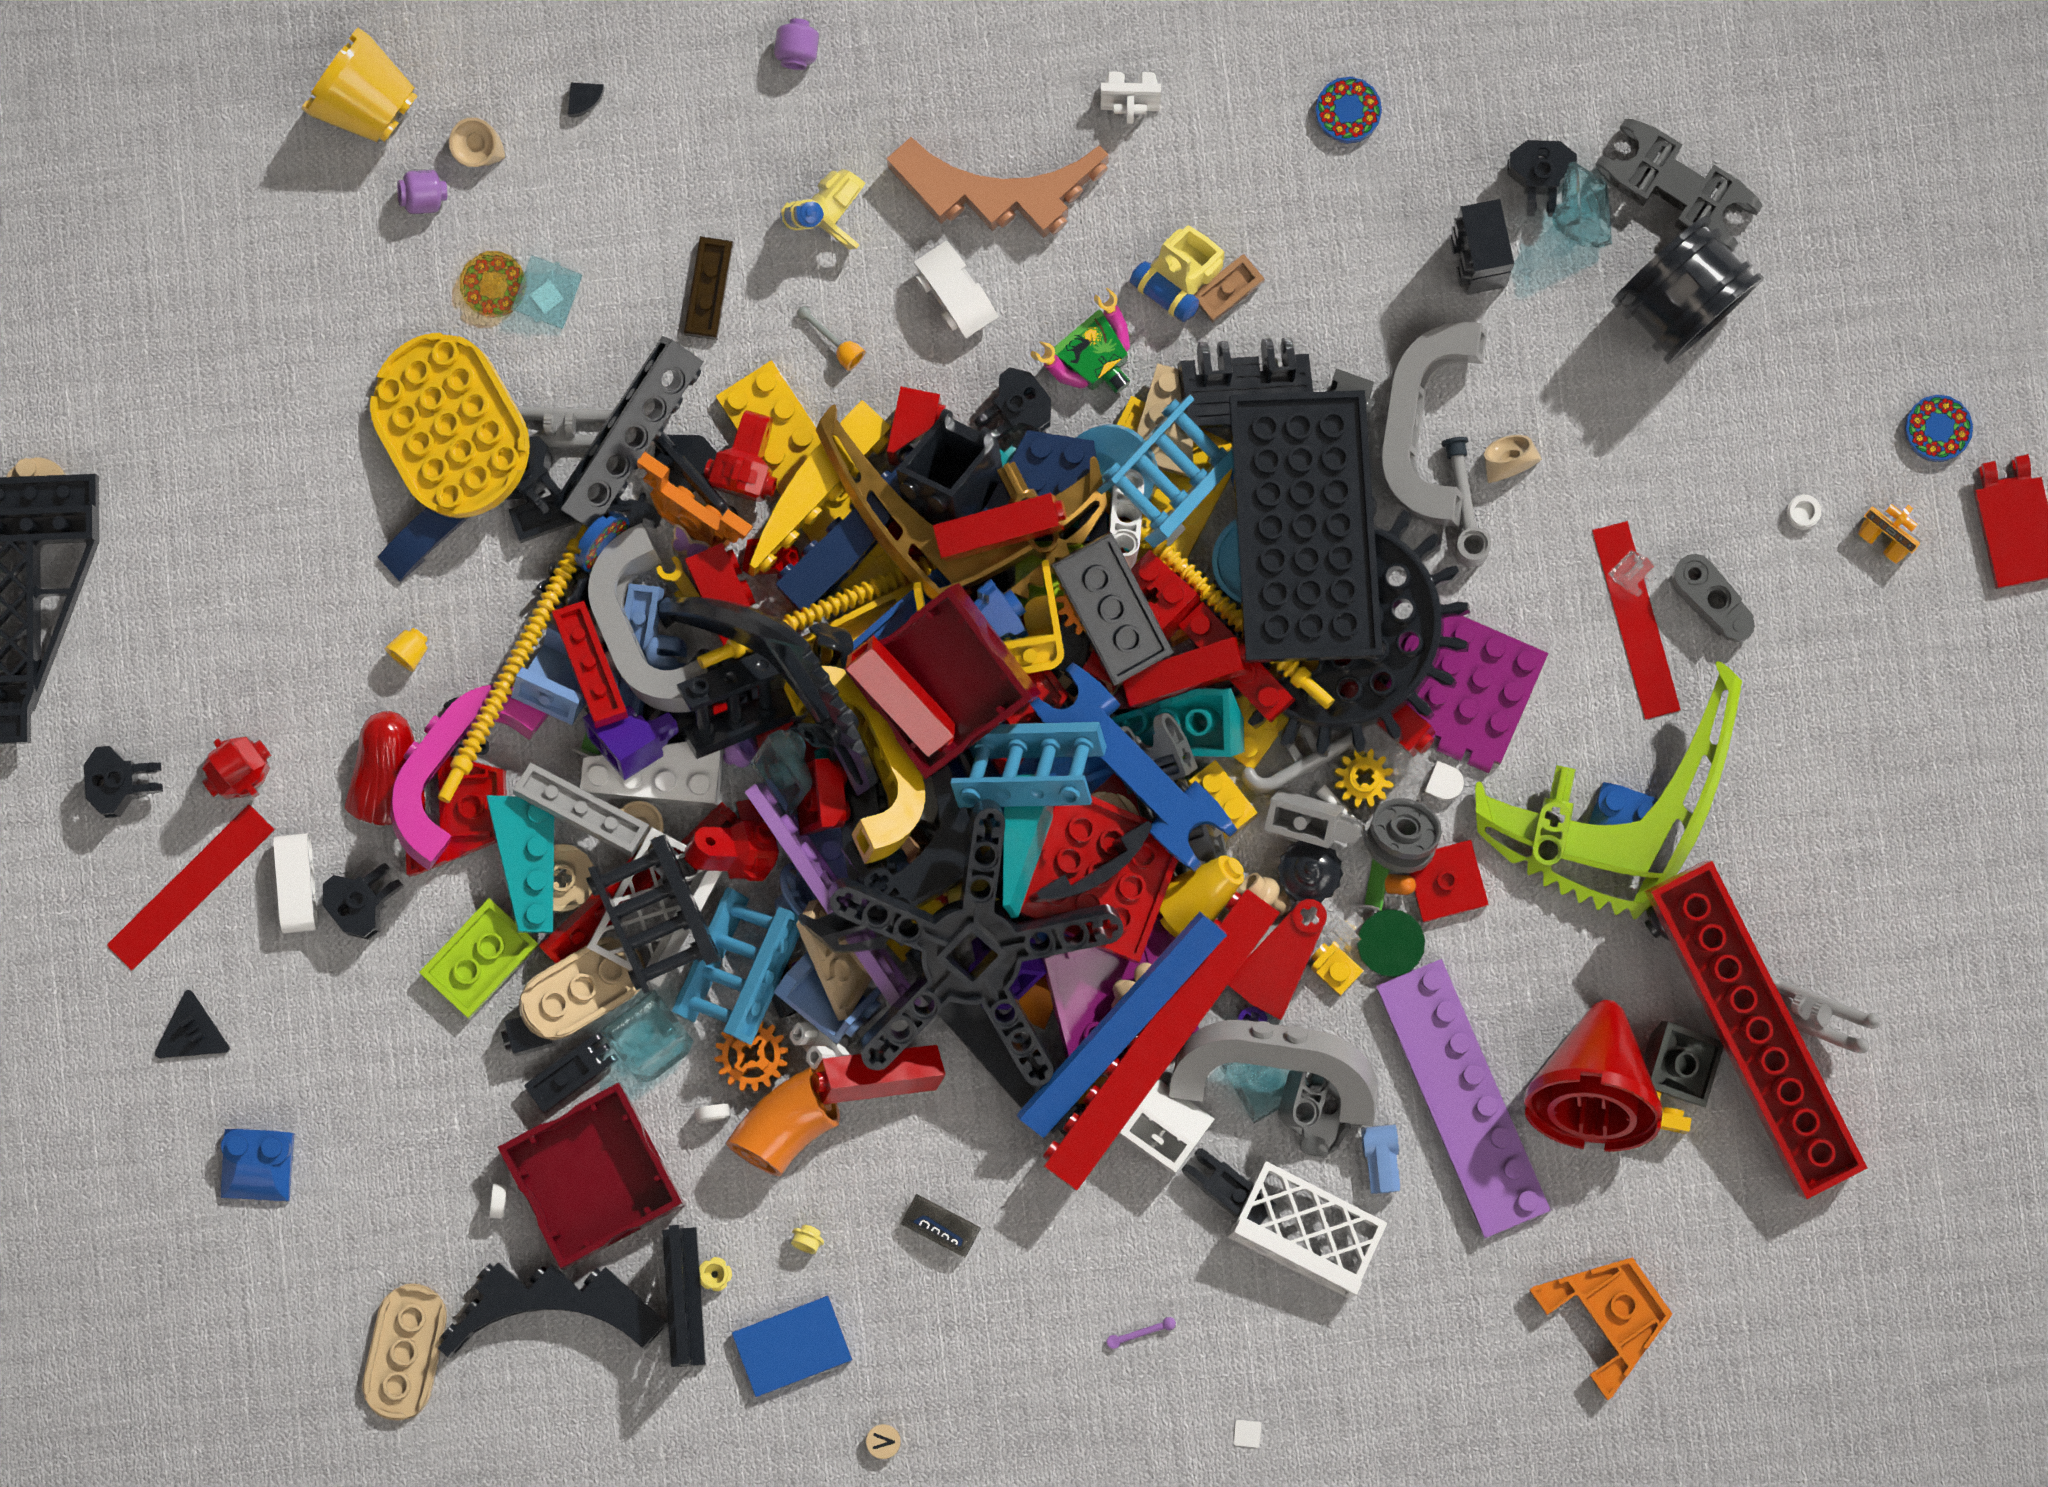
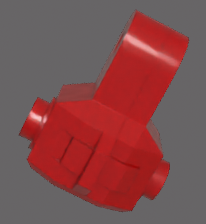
M745 410L733 447L717 452L715 460L709 459L707 461L704 478L709 479L710 485L715 490L756 502L764 501L766 496H773L777 485V478L772 476L773 471L763 461L772 430V417Z
M247 737L232 738L223 742L219 738L213 742L216 749L207 755L202 768L207 777L202 783L213 797L219 794L226 800L243 798L249 795L255 798L260 795L256 788L265 782L270 770L267 759L272 756L262 741L259 739L254 743Z
M737 820L731 828L702 827L698 829L685 847L684 854L688 863L696 869L727 871L729 879L764 882L776 865L779 848L776 837L765 822Z

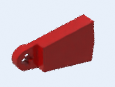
M1305 899L1299 902L1250 954L1228 986L1250 1004L1283 1020L1326 924L1327 911L1323 904L1314 899ZM1312 907H1315L1317 909L1316 916L1319 918V921L1316 924L1310 922L1307 926L1302 923L1304 916L1300 914L1303 909L1310 910Z

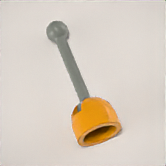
M802 306L798 309L797 314L800 319L809 321L837 347V360L847 371H850L859 364L866 353L861 346L852 341L841 343L811 315L808 307Z

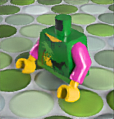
M1106 288L1109 293L1108 301L1102 303L1100 297L1097 294L1094 295V302L1104 309L1103 313L1098 309L1055 347L1040 341L1039 343L1045 348V353L1040 357L1037 352L1031 351V357L1036 361L1044 363V367L1059 383L1079 389L1088 387L1094 390L1105 381L1113 392L1118 394L1131 382L1120 369L1128 361L1127 352L1130 349V339L1127 323L1119 307L1116 305L1117 295L1109 288Z

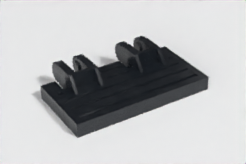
M1291 337L1282 338L1280 349L1283 367H1276L1273 342L1271 338L1262 339L1260 348L1263 371H1260L1259 356L1231 358L1228 342L1218 341L1216 352L1219 370L1212 371L1208 343L1198 342L1196 351L1199 375H1196L1195 360H1184L1177 364L1181 400L1189 395L1194 398V401L1183 412L1199 428L1230 427V395L1313 392L1309 354H1295Z

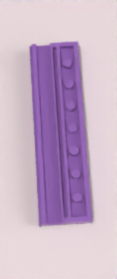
M766 780L763 783L754 784L744 792L828 914L834 912L830 904L829 888L837 880V877L809 836L799 835L798 820L770 780ZM846 893L844 897L839 896V901L844 902L846 898H851ZM871 930L846 939L848 944L873 939L877 936ZM885 948L876 951L854 952L890 1006L910 987V984ZM919 997L914 1002L917 1006L921 1004Z
M1442 959L1377 985L1378 994L1484 1239L1551 1211Z

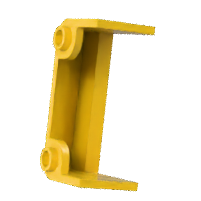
M1049 560L1042 561L1047 594L1031 598L1024 607L1026 613L1023 614L1024 627L1029 635L1025 638L1003 641L1026 673L1053 669L1062 662L1064 657ZM921 582L914 583L913 588L917 611L925 606Z

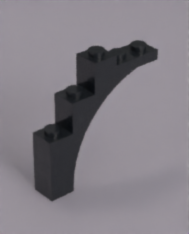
M498 1262L495 1266L489 1263L476 1277L480 1282L475 1288L484 1298L481 1301L478 1298L474 1299L463 1311L466 1318L458 1326L453 1323L443 1332L439 1338L443 1343L438 1349L448 1358H452L474 1333L484 1327L513 1315L540 1310H563L595 1317L624 1332L643 1349L649 1346L668 1323L607 1267L602 1271L596 1268L583 1282L587 1287L582 1291L552 1264L548 1269L542 1266L530 1279L533 1285L528 1288L502 1263Z

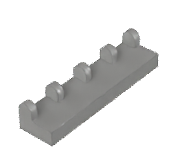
M531 762L513 789V795L630 857H633L649 832V824Z

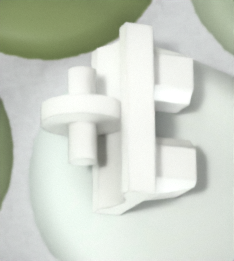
M1108 72L1105 83H1101V110H1114V114H1127V124H1133L1134 114L1147 115V111H1160L1161 84H1157L1155 73L1142 72L1138 74V83H1124L1125 74L1121 72Z
M808 1020L806 1022H798L789 1034V1038L794 1045H802L807 1052L806 1061L812 1069H817L822 1058L850 1055L846 1050L848 1040L845 1036L836 1044Z

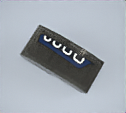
M918 1194L915 1195L900 1223L904 1227L966 1258L981 1230V1227Z

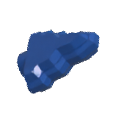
M989 579L977 590L978 598L974 601L975 605L1002 641L1027 637L1029 633L1020 619V616L1026 613L1025 608L1011 589L1003 594L996 587L995 583Z

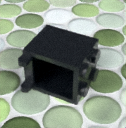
M943 409L939 419L896 469L901 498L932 525L981 512L987 505L1001 479L997 473V470L1002 468L998 440L992 438L991 430L984 427L979 432L954 420L952 411Z

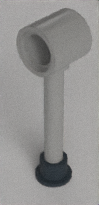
M1453 437L1443 440L1441 444L1442 447H1446L1447 458L1451 459L1455 486L1463 493L1461 508L1463 531L1460 532L1455 555L1462 565L1477 567L1487 559L1491 548V539L1486 531L1476 527L1464 458L1467 456L1466 443H1468V437ZM1470 540L1477 541L1481 545L1482 551L1478 554H1470L1465 550L1464 543Z

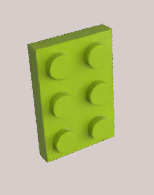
M488 898L419 973L470 1020L532 954L539 944L529 934L518 933L515 921Z

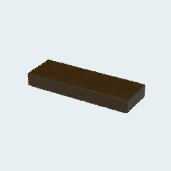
M700 236L684 335L718 340L733 241Z

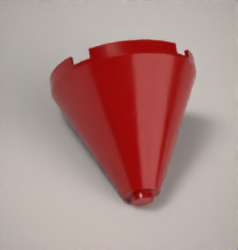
M1601 1000L1590 1007L1532 1080L1525 1092V1117L1528 1122L1544 1136L1570 1147L1584 1150L1585 1142L1605 1144L1604 1152L1625 1151L1649 1143L1658 1135L1661 1129L1663 1109L1626 1014L1623 1008L1612 1000Z

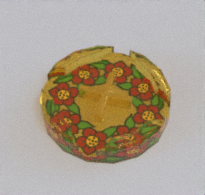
M485 251L478 254L479 256L474 257L465 264L460 275V292L465 303L475 313L487 318L502 317L512 313L522 303L526 293V277L522 267L511 255L501 251Z

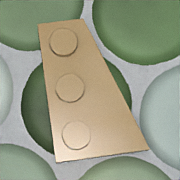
M1157 363L1137 433L1143 439L1164 419L1165 416L1161 412L1174 399L1179 403L1182 401L1178 369ZM1173 422L1164 433L1193 462V440ZM1155 442L1152 444L1151 449L1160 470L1188 477Z
M816 899L808 903L802 914L817 920L828 913L819 900ZM798 920L796 926L838 1021L846 1020L852 1014L872 978L854 952L834 953L815 938ZM846 940L839 942L840 945L848 944Z

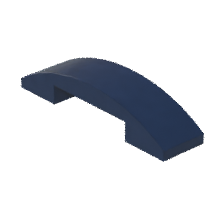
M425 508L378 555V558L397 580L401 582L425 561L424 557L470 517H447L429 508Z

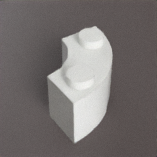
M947 240L913 262L920 273L915 276L917 282L925 293L931 291L945 311L941 316L952 332L957 329L966 339L999 317L979 283L975 284L965 269L967 267Z

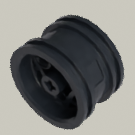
M1707 215L1692 224L1660 251L1611 301L1615 307L1623 305L1626 308L1623 316L1627 320L1634 317L1656 341L1652 345L1656 352L1663 349L1667 353L1663 359L1667 364H1671L1718 325L1764 279L1760 273L1753 276L1749 272L1753 265L1748 260L1741 263L1720 240L1723 232L1719 228L1712 231L1708 227L1712 220Z

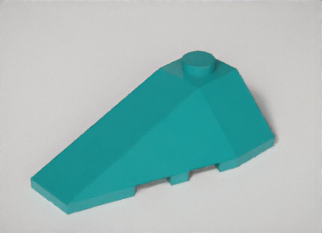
M1197 688L1111 718L1119 727H1129L1135 737L1139 736L1143 743L1153 746V735L1155 734L1154 718L1157 715L1168 713L1176 720L1186 736L1193 756L1232 757L1245 752L1244 718L1231 688Z
M1035 774L1017 775L1016 777H1031L1035 776ZM1053 806L1004 807L1003 907L1011 918L1018 917L1053 819Z

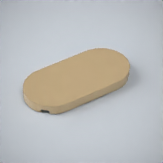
M611 937L600 938L597 945L608 951L622 947L619 939ZM585 946L533 977L522 990L519 1000V1011L524 1024L537 1036L550 1040L563 1039L626 1003L640 989L636 990L628 974L630 970ZM635 949L643 968H645L641 954ZM624 951L615 953L627 960Z
M405 1284L394 1289L383 1299L378 1310L364 1372L362 1390L371 1409L385 1419L405 1420L414 1417L424 1409L431 1397L441 1353L438 1347L443 1343L439 1338L447 1326V1310L441 1297L434 1290L424 1285Z

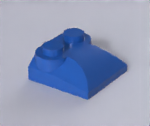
M1603 782L1588 824L1618 825L1640 821L1658 799L1621 785Z
M225 1129L224 1138L221 1142L223 1153L221 1198L290 1202L295 1133Z

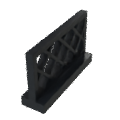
M668 1225L669 1229L662 1230L671 1367L706 1365L697 1227L683 1228L680 1225Z

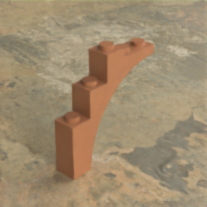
M910 137L886 160L888 168L940 224L947 218L952 221L958 217L965 208L963 204L967 203L992 231L998 226L1003 228L1015 218V211L1018 210L1044 238L1050 232L1055 235L1067 224L1068 207L1064 202H1073L1083 192L1082 186L1090 179L1093 181L1098 180L1108 170L1106 165L1109 163V154L1099 145L1080 160L1054 172L1029 178L1001 179L980 176L955 168L930 154L916 140Z

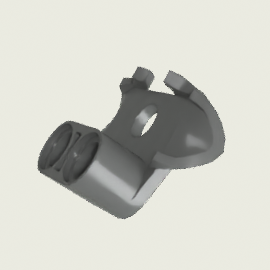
M1290 1070L1279 1105V1117L1287 1127L1301 1136V1149L1304 1153L1312 1156L1329 1155L1339 1148L1340 1143L1351 1130L1350 1123L1341 1124L1339 1122L1340 1095L1336 1087L1326 1078L1311 1073L1312 1082L1307 1086L1305 1083L1307 1072ZM1330 1094L1336 1101V1108L1331 1114L1327 1115L1322 1111L1326 1095ZM1301 1104L1303 1115L1298 1120L1296 1109Z

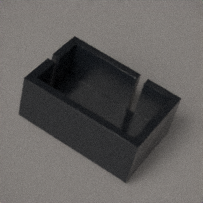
M1496 199L1461 206L1458 217L1454 218L1452 234L1449 235L1452 253L1459 255V266L1456 267L1459 285L1466 287L1467 295L1507 287L1515 263L1501 200Z

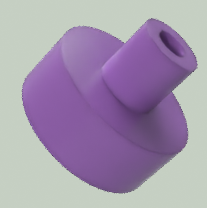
M752 738L724 748L726 753L723 754V759L728 765L734 764L740 768H745L758 758V748Z

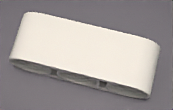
M1129 469L1124 475L1144 494V478L1138 471ZM1114 485L1111 492L1108 532L1113 534L1119 547L1127 548L1130 551L1123 553L1131 569L1136 563L1140 546L1142 512ZM1126 517L1132 520V522L1125 523L1118 518Z
M309 833L275 836L273 843L282 933L317 930L318 914Z

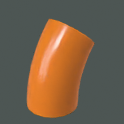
M810 1067L794 1075L762 1098L748 1112L727 1140L726 1145L729 1149L753 1166L774 1176L781 1177L789 1164L808 1144L828 1130L838 1126L840 1113L837 1103L822 1105L819 1093L814 1091L812 1075L816 1069Z

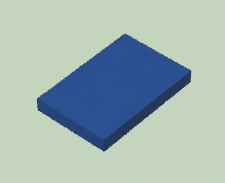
M829 1296L732 1332L755 1397L852 1361Z

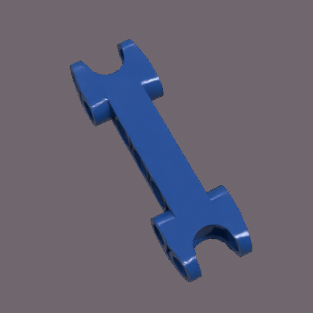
M1071 663L1065 671L1078 688V697L1075 703L1066 709H1056L1043 702L1039 697H1036L1030 703L1031 707L1043 723H1100L1107 747L1105 755L1098 757L1157 816L1151 823L1152 828L1149 833L1169 854L1195 872L1202 863L1197 859L1189 846V835L1193 829L1199 825H1212L1231 837L1237 831V828L1220 804L1197 781H1194L1183 792L1109 717L1121 706L1120 703L1098 680L1075 663Z

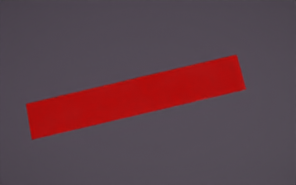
M1628 521L1592 530L1645 720L1681 711Z
M248 804L107 946L131 971L134 970L275 829Z

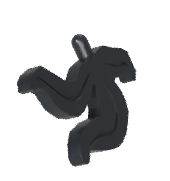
M644 492L640 493L638 501L634 499L621 500L619 497L614 498L609 506L612 511L626 512L631 510L627 516L630 523L629 529L643 523L644 518L653 521L656 529L659 527L662 518L651 504L645 503L646 494Z

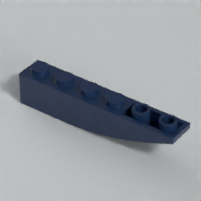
M913 447L909 448L899 458L898 462L900 465L914 449ZM896 469L892 473L889 470L885 471L881 477L901 497ZM871 492L867 496V502L886 529H888L894 519L876 495ZM853 503L850 505L852 511L844 519L837 517L829 524L825 530L828 534L819 543L814 540L801 552L803 558L795 566L790 563L777 575L779 579L776 583L777 590L800 613L802 607L810 609V604L818 605L819 600H825L857 569L878 544V541L861 518Z

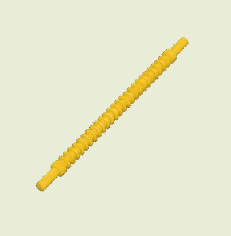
M1107 490L1105 494L1108 507L1105 512L1109 515L1111 493ZM1126 517L1118 518L1125 523L1132 522V520ZM1142 520L1140 543L1145 542V549L1151 548L1155 555L1158 554L1161 561H1165L1169 568H1173L1172 571L1179 574L1183 581L1186 580L1190 587L1193 586L1195 592L1201 594V600H1208L1207 606H1214L1215 613H1222L1221 619L1227 618L1229 626L1235 625V632L1241 631V637L1243 638L1242 609L1236 610L1237 604H1230L1228 596L1222 597L1223 591H1216L1214 583L1209 585V578H1202L1201 571L1195 572V565H1188L1187 558L1181 559V552H1174V546H1167V540L1153 548L1144 539L1153 528L1151 526L1146 527L1147 521ZM1299 661L1269 662L1272 665L1276 663L1278 671L1284 670V677H1291L1290 683L1298 689L1303 688L1324 709H1328L1333 704L1335 699L1311 678V672L1307 668L1299 667Z
M582 525L576 537L569 540L566 546L568 552L562 554L564 560L558 561L560 568H556L553 571L556 576L549 578L551 585L545 586L547 592L541 593L543 600L537 601L538 609L532 610L534 617L528 618L529 625H524L523 627L525 633L519 634L521 641L515 642L517 649L511 650L512 658H507L506 662L508 665L502 666L504 673L498 674L499 682L493 683L495 690L489 691L491 698L484 700L486 707L480 708L482 714L476 715L477 723L471 724L473 731L467 732L469 739L463 740L464 748L458 749L460 755L454 756L450 764L452 770L437 796L441 801L450 803L463 776L469 775L472 770L473 763L471 761L477 760L475 753L481 752L480 744L486 743L484 736L490 735L489 728L495 726L493 720L499 719L497 712L504 709L501 704L508 702L506 695L512 694L510 687H514L516 675L522 667L525 668L523 663L529 662L528 654L534 653L532 646L538 645L536 638L542 637L541 630L547 628L545 622L551 621L549 614H552V611L555 610L553 606L559 605L560 601L558 598L564 596L562 590L568 589L566 582L572 581L571 573L577 572L575 565H578L575 561V554L580 555L581 549L578 548V545L588 529L587 527Z
M924 556L919 557V562L913 560L927 576L931 573V570L934 571L936 569L930 560ZM895 567L894 573L886 571L885 576L879 574L877 580L870 578L868 584L863 581L860 583V587L853 585L852 591L844 589L843 595L837 592L835 598L828 596L826 602L821 599L818 601V605L810 604V609L802 607L801 613L793 611L792 617L786 614L783 621L795 631L796 628L804 630L805 624L810 627L813 625V621L820 623L822 617L829 619L831 613L836 616L839 614V610L846 612L847 606L855 608L856 602L862 605L864 599L871 601L873 595L878 598L881 596V592L889 593V588L896 590L898 584L903 587L906 585V581L912 582L898 567ZM728 639L726 645L698 656L697 660L699 666L704 669L730 657L734 659L740 658L745 655L746 650L748 652H753V650Z

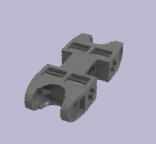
M1625 119L1620 126V130L1630 138L1629 142L1634 146L1636 155L1629 160H1619L1616 158L1614 161L1605 156H1600L1595 163L1599 173L1618 191L1642 206L1646 204L1653 193L1682 211L1675 227L1683 232L1694 224V220L1703 208L1704 211L1698 220L1707 215L1712 220L1708 227L1712 231L1719 228L1723 232L1720 240L1733 252L1738 242L1732 235L1727 233L1729 229L1724 225L1722 215L1730 210L1739 212L1744 210L1750 214L1757 215L1763 207L1759 198L1740 180L1716 165L1712 166L1704 178L1675 159L1683 144L1653 126L1634 119ZM1664 148L1656 162H1653L1659 154V152L1661 151V149ZM1645 173H1648L1647 176L1645 177V179L1643 180V182L1641 183V185H1640L1639 188H1638L1637 186H1638V184L1640 183V181L1642 180V178L1644 177ZM1720 183L1721 185L1715 192L1714 196L1710 198L1711 194L1713 193L1717 185Z
M1163 713L1155 716L1153 722L1155 731L1153 746L1143 743L1139 736L1135 737L1129 727H1120L1183 792L1189 787L1185 776L1198 767L1186 736L1170 714ZM1125 785V788H1126V790H1127V793H1128V794L1133 793V792ZM1151 811L1153 818L1155 820L1157 816ZM1207 824L1199 825L1190 833L1189 846L1201 861L1207 863L1220 856H1227L1223 832L1214 826ZM1179 860L1172 878L1186 872L1185 865Z

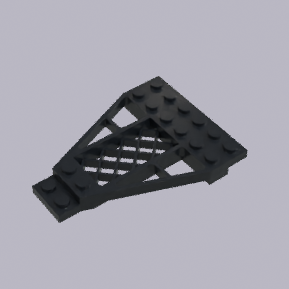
M99 475L0 477V546H2L0 549V560L12 547L24 557L12 571L0 561V568L7 574L0 582V593L12 581L23 590V593L12 604L0 595V602L7 608L0 616V627L12 614L24 624L12 638L0 628V635L7 641L0 649V660L12 648L24 657L12 672L0 661V668L7 674V676H0V745L31 743V711H35L100 542ZM86 543L71 587L42 589L40 573L41 547L45 544ZM18 545H26V552ZM25 567L26 586L16 577ZM48 596H67L42 660L41 600ZM25 600L27 620L17 611ZM26 633L27 653L17 644ZM27 666V675H19Z

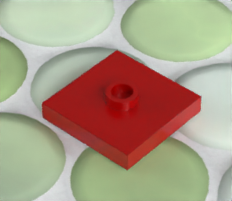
M1471 840L1437 848L1432 861L1424 869L1409 873V876L1416 883L1414 894L1422 923L1489 906Z

